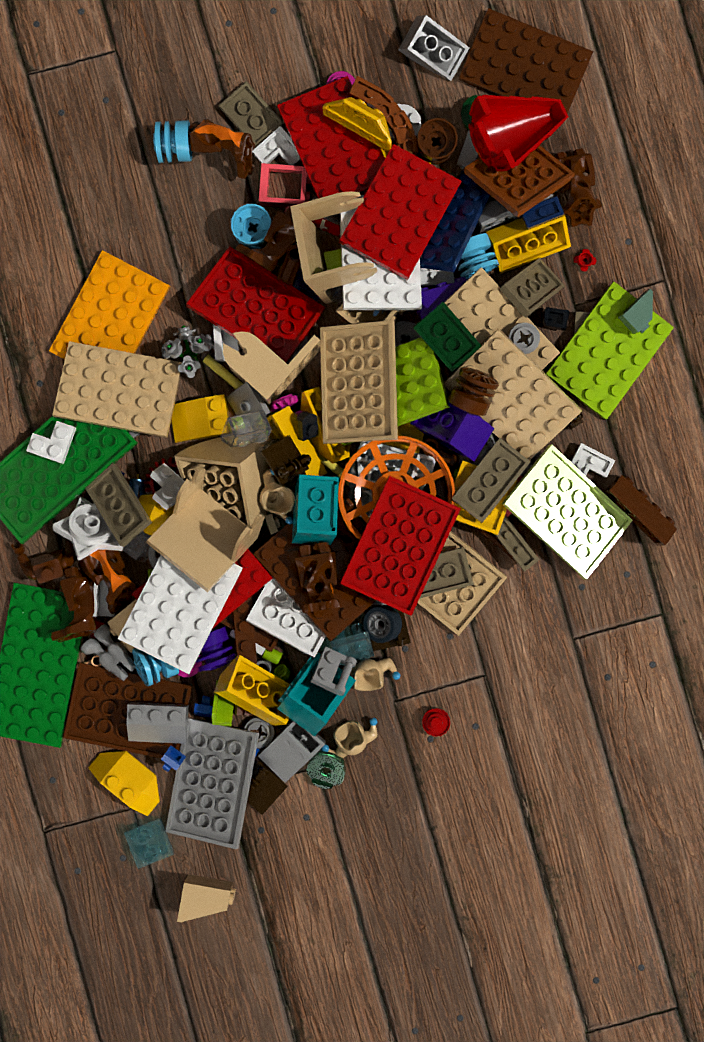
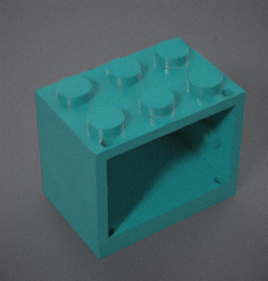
M299 474L294 486L295 501L293 507L292 543L317 545L318 543L328 542L329 545L332 544L337 535L339 477Z
M319 652L315 658L310 657L278 700L281 704L277 708L314 737L326 725L356 681L349 675L343 696L334 694L311 683L310 681L321 656ZM339 667L332 682L334 684H338L343 672Z

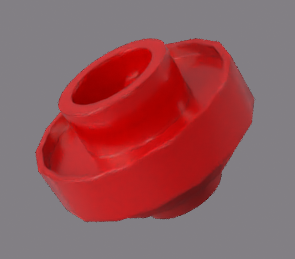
M431 708L423 715L422 726L429 735L434 737L442 736L449 730L450 718L443 709Z

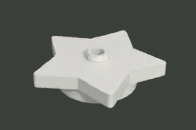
M83 497L79 498L76 508L70 516L53 524V531L72 541L78 560H82L98 549L123 550V547L117 542L96 505Z

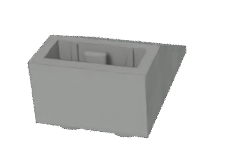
M292 720L258 757L286 783L325 745V740L318 734L314 737Z

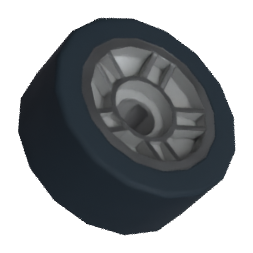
M380 605L368 610L365 614L363 625L366 635L372 641L385 643L399 635L402 628V620L395 608L388 605Z

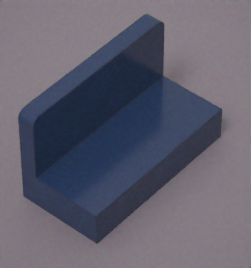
M556 196L538 203L519 218H523L528 230L562 217L564 212Z

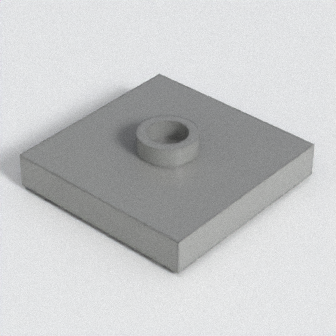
M247 382L226 397L236 416L241 417L244 421L246 430L271 413L260 393Z

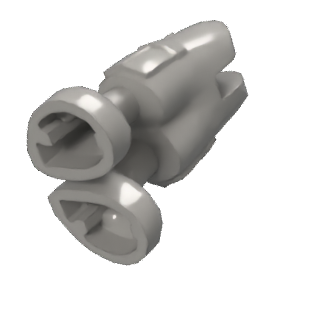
M104 624L94 633L96 639L87 640L82 645L81 651L87 655L95 654L99 656L100 664L107 671L112 672L124 681L129 675L119 664L122 663L132 672L136 666L121 643H114L110 636L109 627ZM97 640L108 647V652L102 648Z

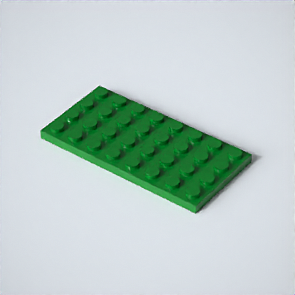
M52 416L34 434L50 439L56 421L76 427L64 464L27 452L32 434L0 462V519L21 544L28 541L79 496L112 463L115 464L138 444L127 430Z
M16 582L13 584L0 652V737L58 748L62 747L76 666L83 638L82 636L64 642L52 641L51 639L52 632L65 629L74 619V611H69L63 591Z

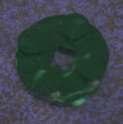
M318 751L309 760L307 766V775L312 779L311 782L322 789H332L337 784L339 786L343 782L346 773L344 759L331 752ZM322 768H329V770L331 771H328V773H324V769Z

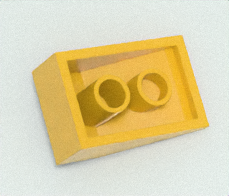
M224 394L174 404L171 420L175 443L232 434L227 399Z

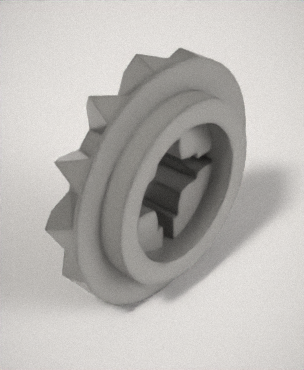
M523 322L516 324L510 330L509 339L521 351L529 354L538 347L540 334L534 325ZM520 331L524 335L531 334L527 338L528 346L524 342H518L521 338Z
M255 717L247 722L244 730H257L262 725V732H265V734L258 738L257 748H264L272 742L274 728L266 721Z

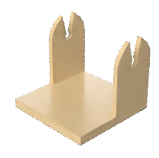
M341 192L290 206L303 280L325 304L333 302L331 288L367 279L377 272V268H373L374 264L367 262L327 270L320 231L312 222L313 220L357 208L364 202V198H357L361 196L360 192Z
M241 331L233 334L239 341L237 343L245 355H240L239 351L224 343L223 355L234 375L243 383H249L260 393L263 400L271 406V403L282 394L317 355L321 345L320 339L314 335L290 363L286 364L255 335Z
M199 467L195 470L191 483L190 480L186 479L178 491L173 514L147 540V544L206 592H209L258 538L264 521V515H257L251 528H249L201 489L206 471L205 468Z

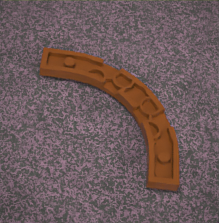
M357 76L348 95L355 99H361L372 109L380 110L386 118L397 146L418 157L415 132L404 110L402 111L394 102V99L383 89Z

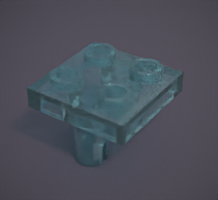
M360 623L357 624L358 631L355 624L351 626L352 636L345 637V631L343 630L340 636H336L330 642L332 650L345 656L353 657L357 661L374 656L368 631L364 632L363 625Z
M161 817L124 832L138 869L174 855V850L167 832H165Z

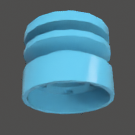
M189 120L175 121L174 130H171L169 121H165L164 130L161 121L155 122L153 143L159 163H164L165 154L168 163L172 162L173 153H176L179 162L192 161L191 145L188 143Z
M246 204L234 212L231 219V229L239 243L250 249H262L268 243L264 241V238L272 220L269 213L262 206ZM251 228H257V232L254 233Z
M487 233L470 238L460 261L464 260V263L457 267L458 271H464L460 274L461 277L470 278L480 267L486 273H489L499 266L497 259L491 260L496 256L495 252L485 253L492 246Z
M137 648L132 649L136 671L147 687L153 685V680L156 683L160 682V672L165 679L179 674V669Z

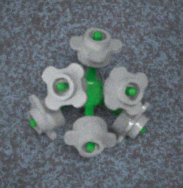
M183 325L181 328H178L179 332L173 333L178 338L174 341L168 340L165 342L161 352L163 353L162 357L166 359L179 356L183 358L182 364L178 365V371L184 372L189 378H193L196 370L201 367L200 362L197 360V355L203 351L209 352L212 348L214 349V340L208 334L194 337L193 332L196 329H190L189 326ZM180 340L185 341L186 351L182 353L183 348L180 345Z

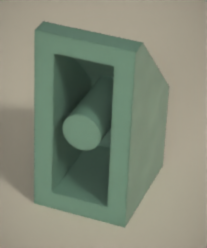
M651 289L646 290L618 317L633 334L643 333L650 326L648 323L652 320L653 291Z

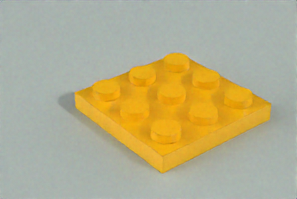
M462 460L454 482L455 494L477 465ZM517 480L483 523H480L463 508L460 509L456 521L498 535L507 511L502 502L515 488Z

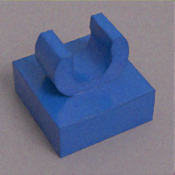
M203 696L201 704L195 703V716L212 718L213 706H210V697Z
M170 746L161 758L165 762L162 768L167 772L171 767L177 771L186 756L173 746Z

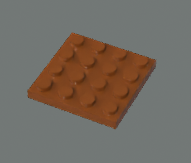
M540 145L517 167L507 171L499 172L493 166L488 167L480 157L464 167V173L517 218L570 182L575 174Z

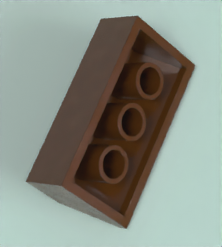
M618 476L603 493L633 520L632 522L657 546H665L677 530L674 527L675 522L668 516L664 517L660 513L661 508L654 502L651 504L646 499L648 496L641 489L637 490L633 486L634 482L628 476Z

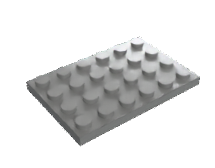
M188 717L187 744H181L180 752L186 758L176 771L165 832L232 849L239 848L259 733L230 726L212 725V722Z

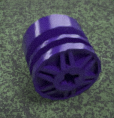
M226 627L210 632L201 650L202 656L198 657L195 662L198 663L203 660L205 662L204 665L197 667L199 672L220 668L236 658V653L226 654V651L233 649V645L224 647L222 644L229 639Z

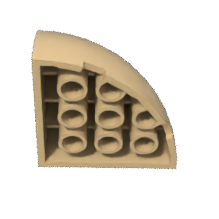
M251 435L220 437L192 445L174 456L181 478L190 480V483L195 470L199 467L205 468L206 472L201 489L249 528H251L257 515H267L268 511L263 509L260 503V493L265 487L263 473L270 469V466L261 451L264 450L263 446L273 440L271 437Z

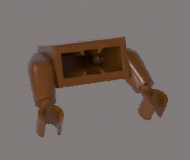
M68 539L65 540V548L30 560L24 554L25 547L23 544L18 548H15L13 543L11 544L14 553L18 555L17 559L25 576L31 580H37L39 584L64 576V570L70 568L77 559L72 541Z

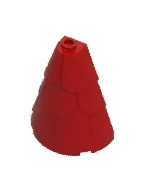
M482 95L477 96L471 105L469 115L472 116V123L469 124V131L473 146L481 160L488 167L493 166L496 168V171L503 172L517 167L544 140L548 139L569 116L561 99L534 96L527 98Z

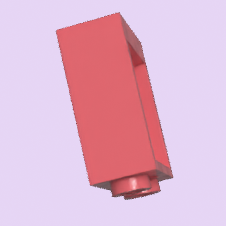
M261 163L260 206L287 208L289 205L293 206L310 201V192H307V184H311L304 167ZM270 172L302 174L300 199L268 197Z

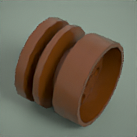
M434 118L425 122L421 126L416 138L417 154L421 159L434 165L446 162L452 156L457 146L458 135L455 127L449 121L442 118ZM436 140H438L439 144L433 147V141L435 142Z
M461 367L459 372L461 376H457L456 382L461 386H453L448 400L461 410L485 416L491 404L487 397H494V390L498 388L499 382L480 370Z

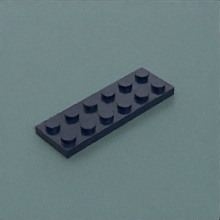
M461 171L458 178L462 181L420 257V268L455 272L490 197V194L469 178L464 171Z

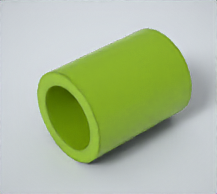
M266 649L262 658L278 665L283 653L275 649L272 652Z

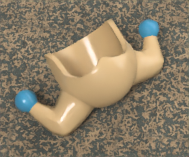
M268 469L263 473L265 487L260 493V503L263 509L275 513L277 517L284 519L290 525L293 523V518L288 516L287 513L294 505V494L285 485H280L272 470Z
M390 658L378 661L372 659L361 660L350 672V675L356 680L354 688L359 691L381 689L384 684L383 673L386 670L392 672V677L395 680L400 679L401 675L397 672L396 666Z
M371 718L369 720L371 726L368 731H364L361 724L355 720L341 724L333 733L338 746L337 749H329V746L325 744L321 751L327 753L335 761H340L347 755L361 753L366 745L376 739L378 735L376 728L377 719Z

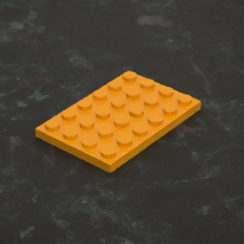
M102 250L49 352L65 360L70 341L135 354L171 286Z

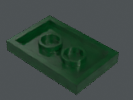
M443 301L413 327L451 372L482 347Z

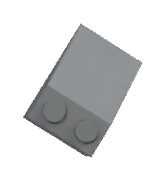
M422 15L415 18L398 50L412 61L446 80L452 81L470 47L427 15Z

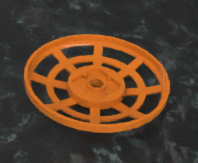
M398 436V440L371 441L362 446L346 463L338 485V504L342 518L348 529L357 539H360L362 534L359 533L350 520L361 515L362 519L366 523L368 522L369 517L366 512L374 509L389 475L416 488L428 483L430 494L435 497L436 487L434 480L445 476L448 488V503L452 505L455 503L452 500V497L455 495L454 480L444 459L428 444L407 436ZM387 442L409 443L406 454L393 453L383 456L377 445ZM416 448H422L438 462L441 469L430 473L420 461L413 458ZM370 449L374 460L365 466L359 477L349 474L348 472L356 459ZM392 459L403 460L399 471L390 472L384 461ZM411 463L422 471L423 477L414 480L407 474ZM377 465L381 476L376 482L364 479L368 472ZM345 481L356 484L355 502L357 509L349 513L346 512L343 499ZM361 487L372 490L373 501L363 506L361 503Z

